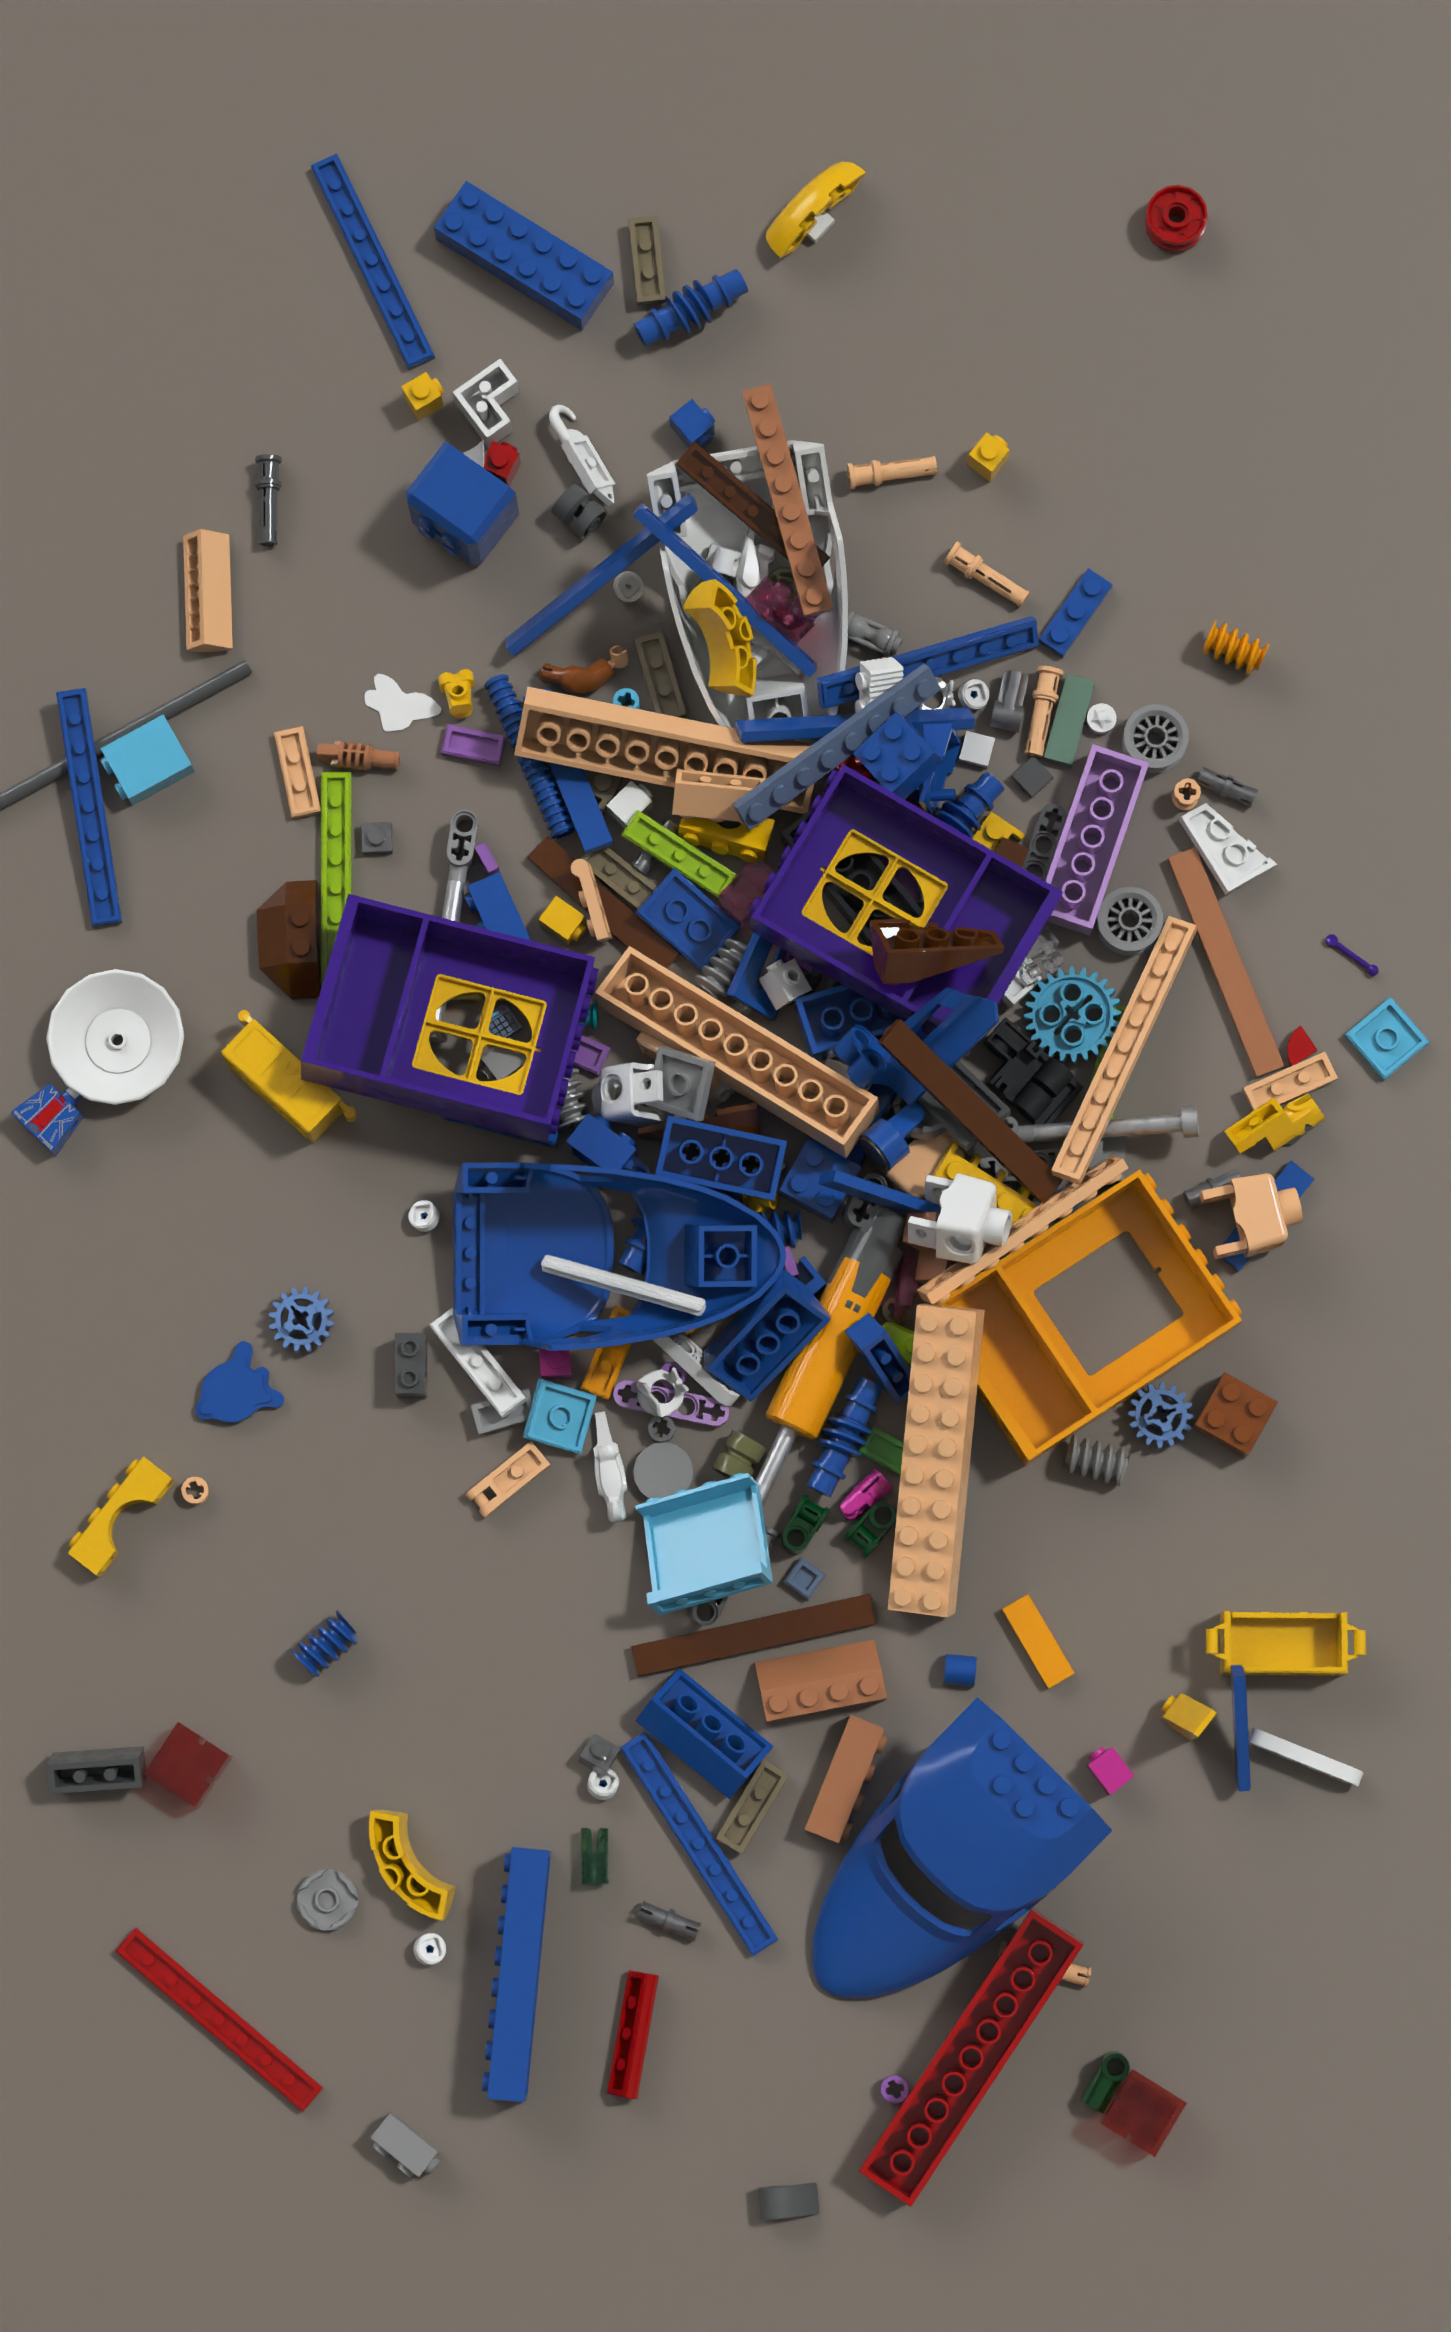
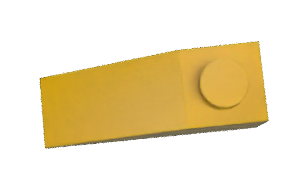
M1180 1693L1176 1698L1171 1695L1161 1707V1710L1165 1713L1160 1719L1191 1741L1199 1737L1217 1712Z

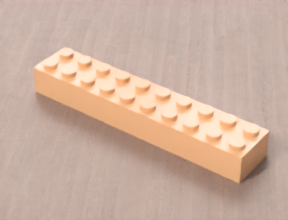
M527 687L514 755L675 788L677 769L767 779L812 746V744L793 740L742 743L734 728ZM814 784L780 809L801 814L808 812Z
M630 946L595 992L598 1007L639 1032L643 1031L678 1051L716 1062L714 1072L720 1082L751 1101L756 1102L764 1109L844 1158H847L859 1141L860 1135L867 1130L880 1112L879 1100L875 1095L856 1086L844 1076Z
M928 1303L917 1305L888 1610L949 1617L956 1613L985 1310Z

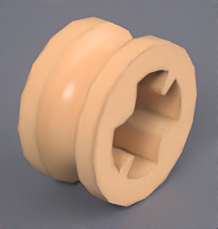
M190 1477L183 1483L181 1493L184 1500L189 1504L199 1505L207 1499L209 1487L202 1478ZM196 1482L198 1487H204V1493H199L200 1498L194 1499L193 1495H187V1488L191 1489L189 1486L191 1483Z

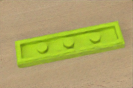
M639 810L635 811L620 835L670 869L675 868L690 882L718 900H722L737 875Z

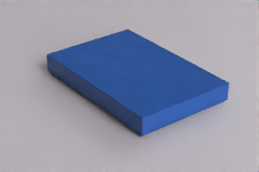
M675 868L669 872L634 913L700 972H702L703 966H709L711 957L718 955L717 950L726 946V939H732L741 928L740 925Z

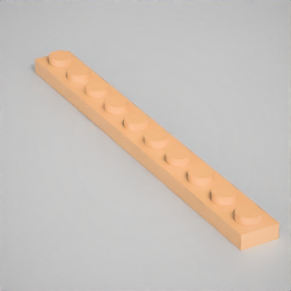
M1168 916L1051 1169L1053 1176L1079 1185L1081 1184L1197 932L1195 924Z

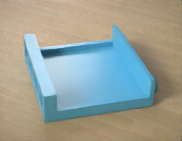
M737 1473L729 1479L718 1482L709 1481L702 1484L701 1487L691 1490H678L673 1495L663 1498H650L645 1503L635 1505L636 1510L643 1516L653 1591L646 1593L647 1602L658 1615L773 1584L760 1487L749 1473Z

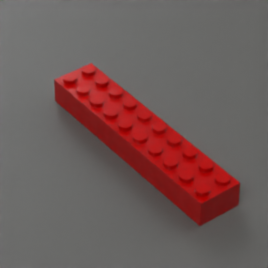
M1034 1908L1030 1909L861 2165L860 2173L910 2207L913 2205L1084 1945L1083 1941Z

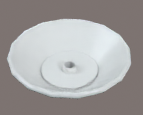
M113 969L90 974L65 991L51 1012L46 1040L51 1064L67 1087L89 1101L118 1105L141 1100L165 1084L180 1061L185 1035L180 1011L164 987L141 973ZM116 1036L123 1037L121 1045L113 1044V1039Z

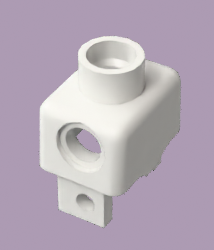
M631 1062L607 1066L600 1071V1083L594 1086L592 1103L596 1113L604 1119L644 1127L666 1122L667 1115L675 1117L673 1113L645 1105L647 1103L663 1101V1071H653L654 1064Z
M960 1173L956 1174L954 1180L927 1175L925 1180V1200L939 1204L941 1213L937 1222L910 1216L908 1220V1243L936 1249V1258L968 1264H975L979 1261L986 1243L1002 1247L1006 1245L1012 1225V1211L997 1208V1188L994 1183Z

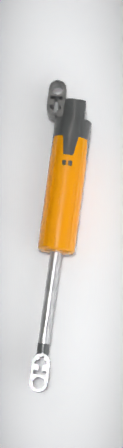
M872 1173L861 1177V1179L873 1180L876 1184L887 1187L886 1180L880 1174ZM852 1195L849 1196L843 1209L842 1219L845 1225L853 1230L819 1300L820 1304L831 1316V1320L789 1363L765 1414L768 1420L781 1428L755 1480L760 1487L762 1508L796 1436L798 1435L809 1440L817 1439L858 1353L845 1331L867 1313L873 1318L875 1317L904 1255V1252L897 1248V1245L903 1234L906 1219L897 1213L880 1207L878 1204L861 1198L858 1200V1197ZM864 1201L870 1202L871 1204L863 1205L860 1211L864 1218L855 1221L856 1215L852 1212L860 1209ZM728 1596L717 1599L716 1602H705L710 1608V1615L703 1621L698 1618L696 1613L700 1604L688 1607L687 1613L690 1621L701 1626L715 1623Z

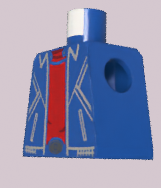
M49 1084L16 1107L11 1113L56 1156L83 1119V1115L74 1107L83 1096L69 1087L60 1093Z

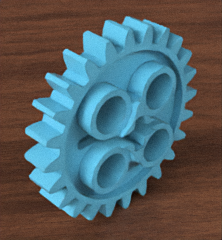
M1073 966L1069 969V975H1064L1061 968L1058 969L1057 978L1048 973L1047 979L1049 983L1044 984L1038 981L1037 984L1040 992L1030 991V995L1035 999V1002H1026L1025 1004L1032 1012L1024 1014L1025 1020L1033 1021V1023L1026 1026L1027 1032L1036 1031L1031 1040L1035 1042L1042 1041L1039 1047H1042L1044 1051L1049 1048L1048 1055L1050 1057H1055L1057 1053L1060 1054L1061 1063L1065 1062L1067 1056H1071L1073 1064L1077 1063L1078 1056H1082L1087 1063L1089 1060L1088 1053L1091 1052L1097 1058L1100 1057L1098 1048L1101 1046L1107 1050L1109 1045L1106 1040L1107 1038L1112 1039L1114 1035L1112 1029H1117L1119 1024L1114 1019L1122 1016V1011L1113 1009L1121 1004L1120 1000L1110 999L1116 993L1115 989L1105 990L1108 980L1105 978L1098 983V973L1095 971L1090 977H1087V971L1084 967L1079 975L1075 973ZM1077 988L1081 991V995L1077 1000L1069 1001L1065 998L1067 990ZM1088 996L1093 997L1090 1002L1081 1007ZM1093 1008L1102 1010L1101 1018L1097 1021L1088 1020L1086 1015L1089 1010ZM1052 1009L1059 1011L1060 1017L1057 1021L1050 1023L1044 1020V1015L1047 1011ZM1079 1009V1019L1071 1018L1068 1021L1067 1012L1072 1011L1075 1013ZM1067 1022L1062 1031L1055 1035L1054 1031ZM1071 1030H1078L1082 1033L1079 1041L1070 1043L1065 1039L1067 1033Z

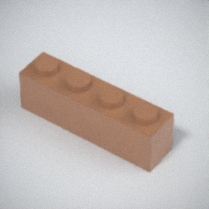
M850 1715L804 1829L805 1831L839 1844L841 1838L847 1840L853 1823L848 1821L852 1809L858 1812L865 1794L860 1793L864 1781L870 1783L876 1765L871 1764L875 1752L881 1754L888 1737L882 1735L885 1728Z

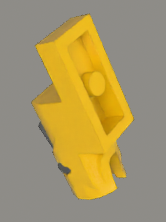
M1308 1093L1288 1103L1284 1108L1273 1097L1224 1132L1240 1154L1253 1147L1263 1138L1275 1151L1285 1144H1295L1309 1130L1311 1131L1320 1122L1325 1120V1117Z

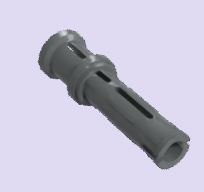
M263 454L255 457V462L258 464V480L255 481V487L259 491L258 544L261 546H276L278 544L277 491L282 486V482L279 481V464L282 462V457Z

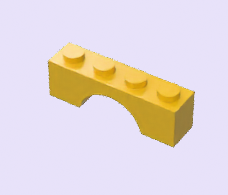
M144 1456L140 1461L135 1459L125 1472L128 1476L121 1485L116 1483L106 1496L109 1499L102 1509L99 1507L95 1509L87 1521L90 1525L84 1533L79 1531L68 1545L71 1547L68 1554L98 1577L103 1575L119 1554L112 1537L113 1525L118 1515L125 1508L136 1503L157 1505L175 1483L174 1479Z

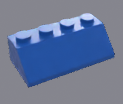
M783 1269L776 1282L760 1298L748 1304L704 1350L705 1369L752 1402L831 1320V1316L804 1283Z
M680 1668L656 1693L635 1720L728 1799L732 1798L774 1747Z

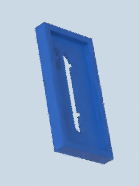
M753 932L727 995L764 1018L775 1021L779 1009H775L763 986L761 985L758 988L756 984L773 943ZM778 947L771 964L780 959L783 961L787 952Z

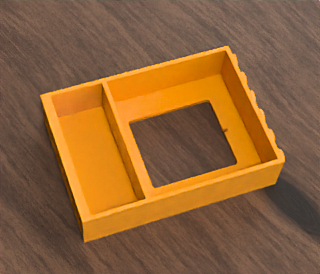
M1140 1169L1024 1244L1019 1250L1001 1259L996 1266L984 1270L975 1276L974 1281L970 1284L958 1287L950 1293L951 1296L947 1300L937 1304L985 1310L977 1395L1025 1467L1137 1394L1139 1390H1143L1149 1384L1160 1379L1236 1329L1242 1321L1240 1318L1242 1311L1234 1299L1230 1301L1223 1293L1225 1286L1217 1274L1211 1275L1205 1265L1208 1264L1205 1255L1199 1248L1194 1250L1188 1241L1191 1239L1188 1230L1182 1223L1177 1225L1171 1216L1174 1214L1171 1205L1165 1198L1160 1200L1154 1191L1157 1189L1154 1180L1148 1173L1144 1175ZM1128 1232L1153 1270L1161 1269L1157 1276L1182 1311V1316L1095 1374L1088 1375L1035 1297L1034 1291L1120 1234Z

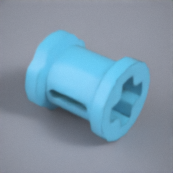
M630 688L620 689L613 696V704L621 705L625 704L626 700H630L631 705L627 707L640 709L638 694Z

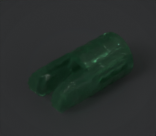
M581 1828V1884H609L608 1829H599L597 1834V1852H592L591 1830L589 1828Z

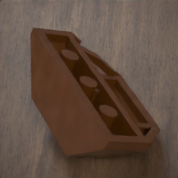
M317 881L285 882L257 909L259 969L292 1000L319 998L321 971Z

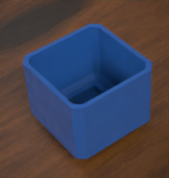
M446 442L441 445L406 491L412 524L417 526L419 532L430 540L435 539L442 544V548L454 557H460L470 565L482 564L519 516L516 493L507 484Z

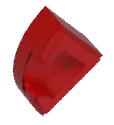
M1301 1025L1292 1033L1288 1041L1287 1059L1290 1066L1302 1062L1317 1052V1048Z

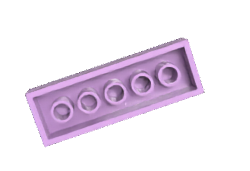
M1092 744L1046 878L1047 883L1063 891L1057 906L1047 922L1087 936L1091 935L1149 765L1148 762Z

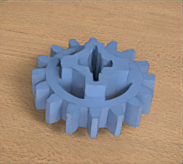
M294 1287L291 1291L292 1295L289 1297L285 1293H281L282 1303L275 1301L272 1303L277 1311L268 1315L269 1318L275 1320V1323L269 1325V1329L272 1331L278 1330L274 1339L276 1341L284 1339L283 1348L286 1350L292 1344L294 1345L295 1353L300 1352L301 1346H305L309 1353L312 1351V1344L315 1343L320 1348L323 1346L320 1340L322 1336L325 1338L331 1337L326 1329L327 1327L335 1326L334 1322L328 1320V1317L334 1315V1311L332 1309L325 1310L329 1301L327 1298L319 1301V1291L316 1290L311 1296L309 1295L308 1287H304L301 1294ZM303 1300L313 1304L305 1307L298 1306L295 1302ZM285 1309L289 1311L288 1321L282 1326V1315ZM294 1310L299 1314L301 1313L302 1316H307L306 1321L310 1330H307L300 1323L294 1325L297 1323ZM321 1314V1325L319 1330L316 1331L314 1328L315 1320ZM299 1333L306 1334L308 1338L300 1340L290 1336Z
M1161 1382L1158 1389L1155 1390L1154 1386L1149 1384L1147 1386V1394L1142 1390L1137 1392L1140 1401L1132 1399L1130 1402L1135 1411H1129L1127 1416L1134 1418L1135 1421L1129 1425V1428H1137L1139 1430L1135 1438L1139 1439L1144 1436L1146 1438L1145 1446L1147 1447L1154 1441L1156 1442L1157 1449H1161L1163 1442H1166L1171 1448L1174 1446V1438L1179 1441L1184 1440V1436L1181 1433L1182 1430L1190 1432L1191 1427L1186 1424V1421L1193 1420L1194 1415L1187 1413V1410L1193 1405L1192 1403L1184 1404L1182 1400L1185 1398L1186 1393L1175 1394V1385L1169 1390H1165V1384ZM1161 1396L1170 1398L1176 1404L1170 1405L1164 1402ZM1148 1400L1150 1410L1147 1414L1140 1416L1141 1408ZM1158 1408L1161 1412H1171L1164 1419V1423L1160 1419H1151L1156 1414ZM1181 1415L1179 1426L1173 1432L1171 1422L1173 1418ZM1151 1426L1159 1430L1160 1435L1152 1434L1146 1427Z

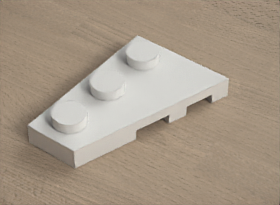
M1207 803L1188 812L1179 819L1182 827L1225 895L1275 868L1277 865L1270 857L1267 859L1256 849L1257 846L1249 839L1246 841L1233 830V826Z

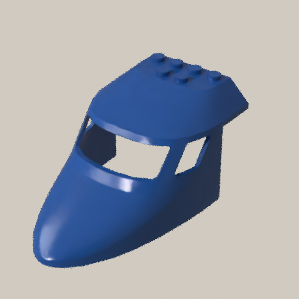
M522 1162L460 1164L453 1192V1315L460 1345H525L549 1351L617 1346L663 1338L703 1327L730 1316L760 1298L776 1282L785 1265L786 1251L783 1241L777 1231L760 1214L733 1198L704 1186L660 1175L593 1166ZM571 1171H582L597 1175H579ZM598 1187L628 1192L633 1196L643 1217L646 1237L644 1282L703 1298L706 1301V1310L702 1316H696L639 1299L630 1315L599 1320L598 1316L609 1299L610 1291L543 1272L541 1262L545 1255L549 1254L613 1273V1224L609 1207ZM577 1332H601L582 1338H564Z
M977 1697L923 1752L895 1784L860 1831L834 1874L822 1901L812 1938V1966L819 1985L826 1992L840 1998H876L912 1987L941 1973L978 1950L1038 1904L1067 1878L1111 1833V1828L998 1714ZM903 1785V1787H902V1789H901V1791H900L899 1796L892 1802L893 1798L895 1797V1795L897 1794V1792L899 1791V1789H900L901 1786ZM893 1819L896 1821L902 1846L915 1865L928 1879L956 1903L967 1910L991 1915L990 1919L970 1930L944 1923L924 1909L902 1887L888 1868L881 1847V1838Z

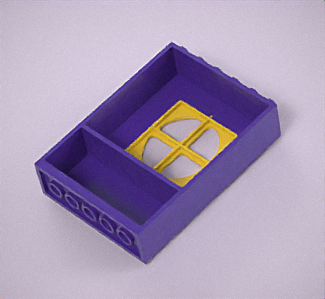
M843 764L839 772L833 770L825 783L824 797L818 795L810 808L809 822L803 820L794 835V847L787 846L779 860V872L772 871L762 892L765 894L764 897L761 899L757 896L750 907L747 917L750 920L749 930L905 1021L946 987L958 990L961 993L995 1001L998 1006L1057 906L1063 891ZM857 854H877L886 857L889 861L872 890H866L838 874L835 870L836 865L841 860ZM899 868L907 869L921 889L924 911L919 918L912 917L883 899L884 891ZM831 882L863 901L861 911L846 933L840 932L826 914L822 900V890L826 883ZM879 910L893 919L910 920V926L927 928L928 923L938 924V928L954 931L957 927L995 931L1004 946V952L913 983L889 985L882 983L874 968L872 946L862 945L858 942L857 937L871 913ZM941 1006L921 1025L922 1030L930 1034L954 1009ZM972 1048L965 1054L966 1057H968Z
M348 894L301 1058V1080L548 1143L550 1134L556 1135L562 1108L557 1106H564L569 1080L565 1078L571 1079L577 1053L572 1050H579L584 1024L581 1023H586L591 996H593L599 971L598 968H594L595 957ZM471 993H480L485 996L479 1025L475 1029L436 1019L437 1010L455 997ZM498 1000L508 1001L525 1016L532 1031L530 1042L524 1043L493 1035L489 1032L494 1007ZM432 1032H439L472 1042L473 1047L465 1074L456 1075L439 1062L429 1043V1037ZM489 1045L521 1053L526 1057L524 1065L506 1078L495 1081H479L476 1078L482 1051L485 1046Z

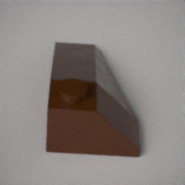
M905 919L870 920L874 968L883 984L899 985L900 983H913L1004 952V946L995 931L957 927L954 931L938 928V924L928 923L927 928L910 926V920Z
M756 1102L718 1109L714 1117L709 1118V1115H704L703 1121H697L761 1135ZM666 1122L637 1128L639 1139L662 1142ZM690 1143L689 1146L696 1147V1144Z

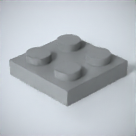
M666 1046L658 1047L653 1071H663V1101L647 1103L646 1105L694 1121H703L716 1062Z

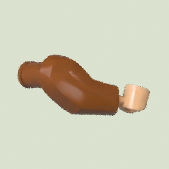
M615 645L609 650L611 660L607 662L600 658L586 668L574 665L561 668L545 663L542 666L543 669L540 670V680L544 683L559 685L567 693L596 691L615 675L613 668H624L628 665L627 650L622 652L620 645Z

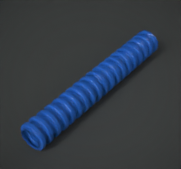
M500 674L490 678L484 684L486 690H489V698H493L491 701L492 705L497 707L495 712L497 715H500V723H504L502 726L503 730L508 731L506 736L507 739L512 740L510 742L511 747L515 748L523 708L519 707L520 701L515 699L517 695L515 691H512V683H508V675ZM519 756L517 761L523 765L521 770L526 772L524 777L526 781H530L528 784L529 788L534 790L532 795L537 797L536 804L541 806L539 809L540 813L545 814L543 819L544 822L549 823L547 828L552 830L550 834L552 839H560L573 833L575 827L570 823L572 820L570 815H567V808L563 807L565 804L564 800L559 798L561 793L559 790H556V782H552L554 777L548 773L550 771L549 766L545 765V761Z

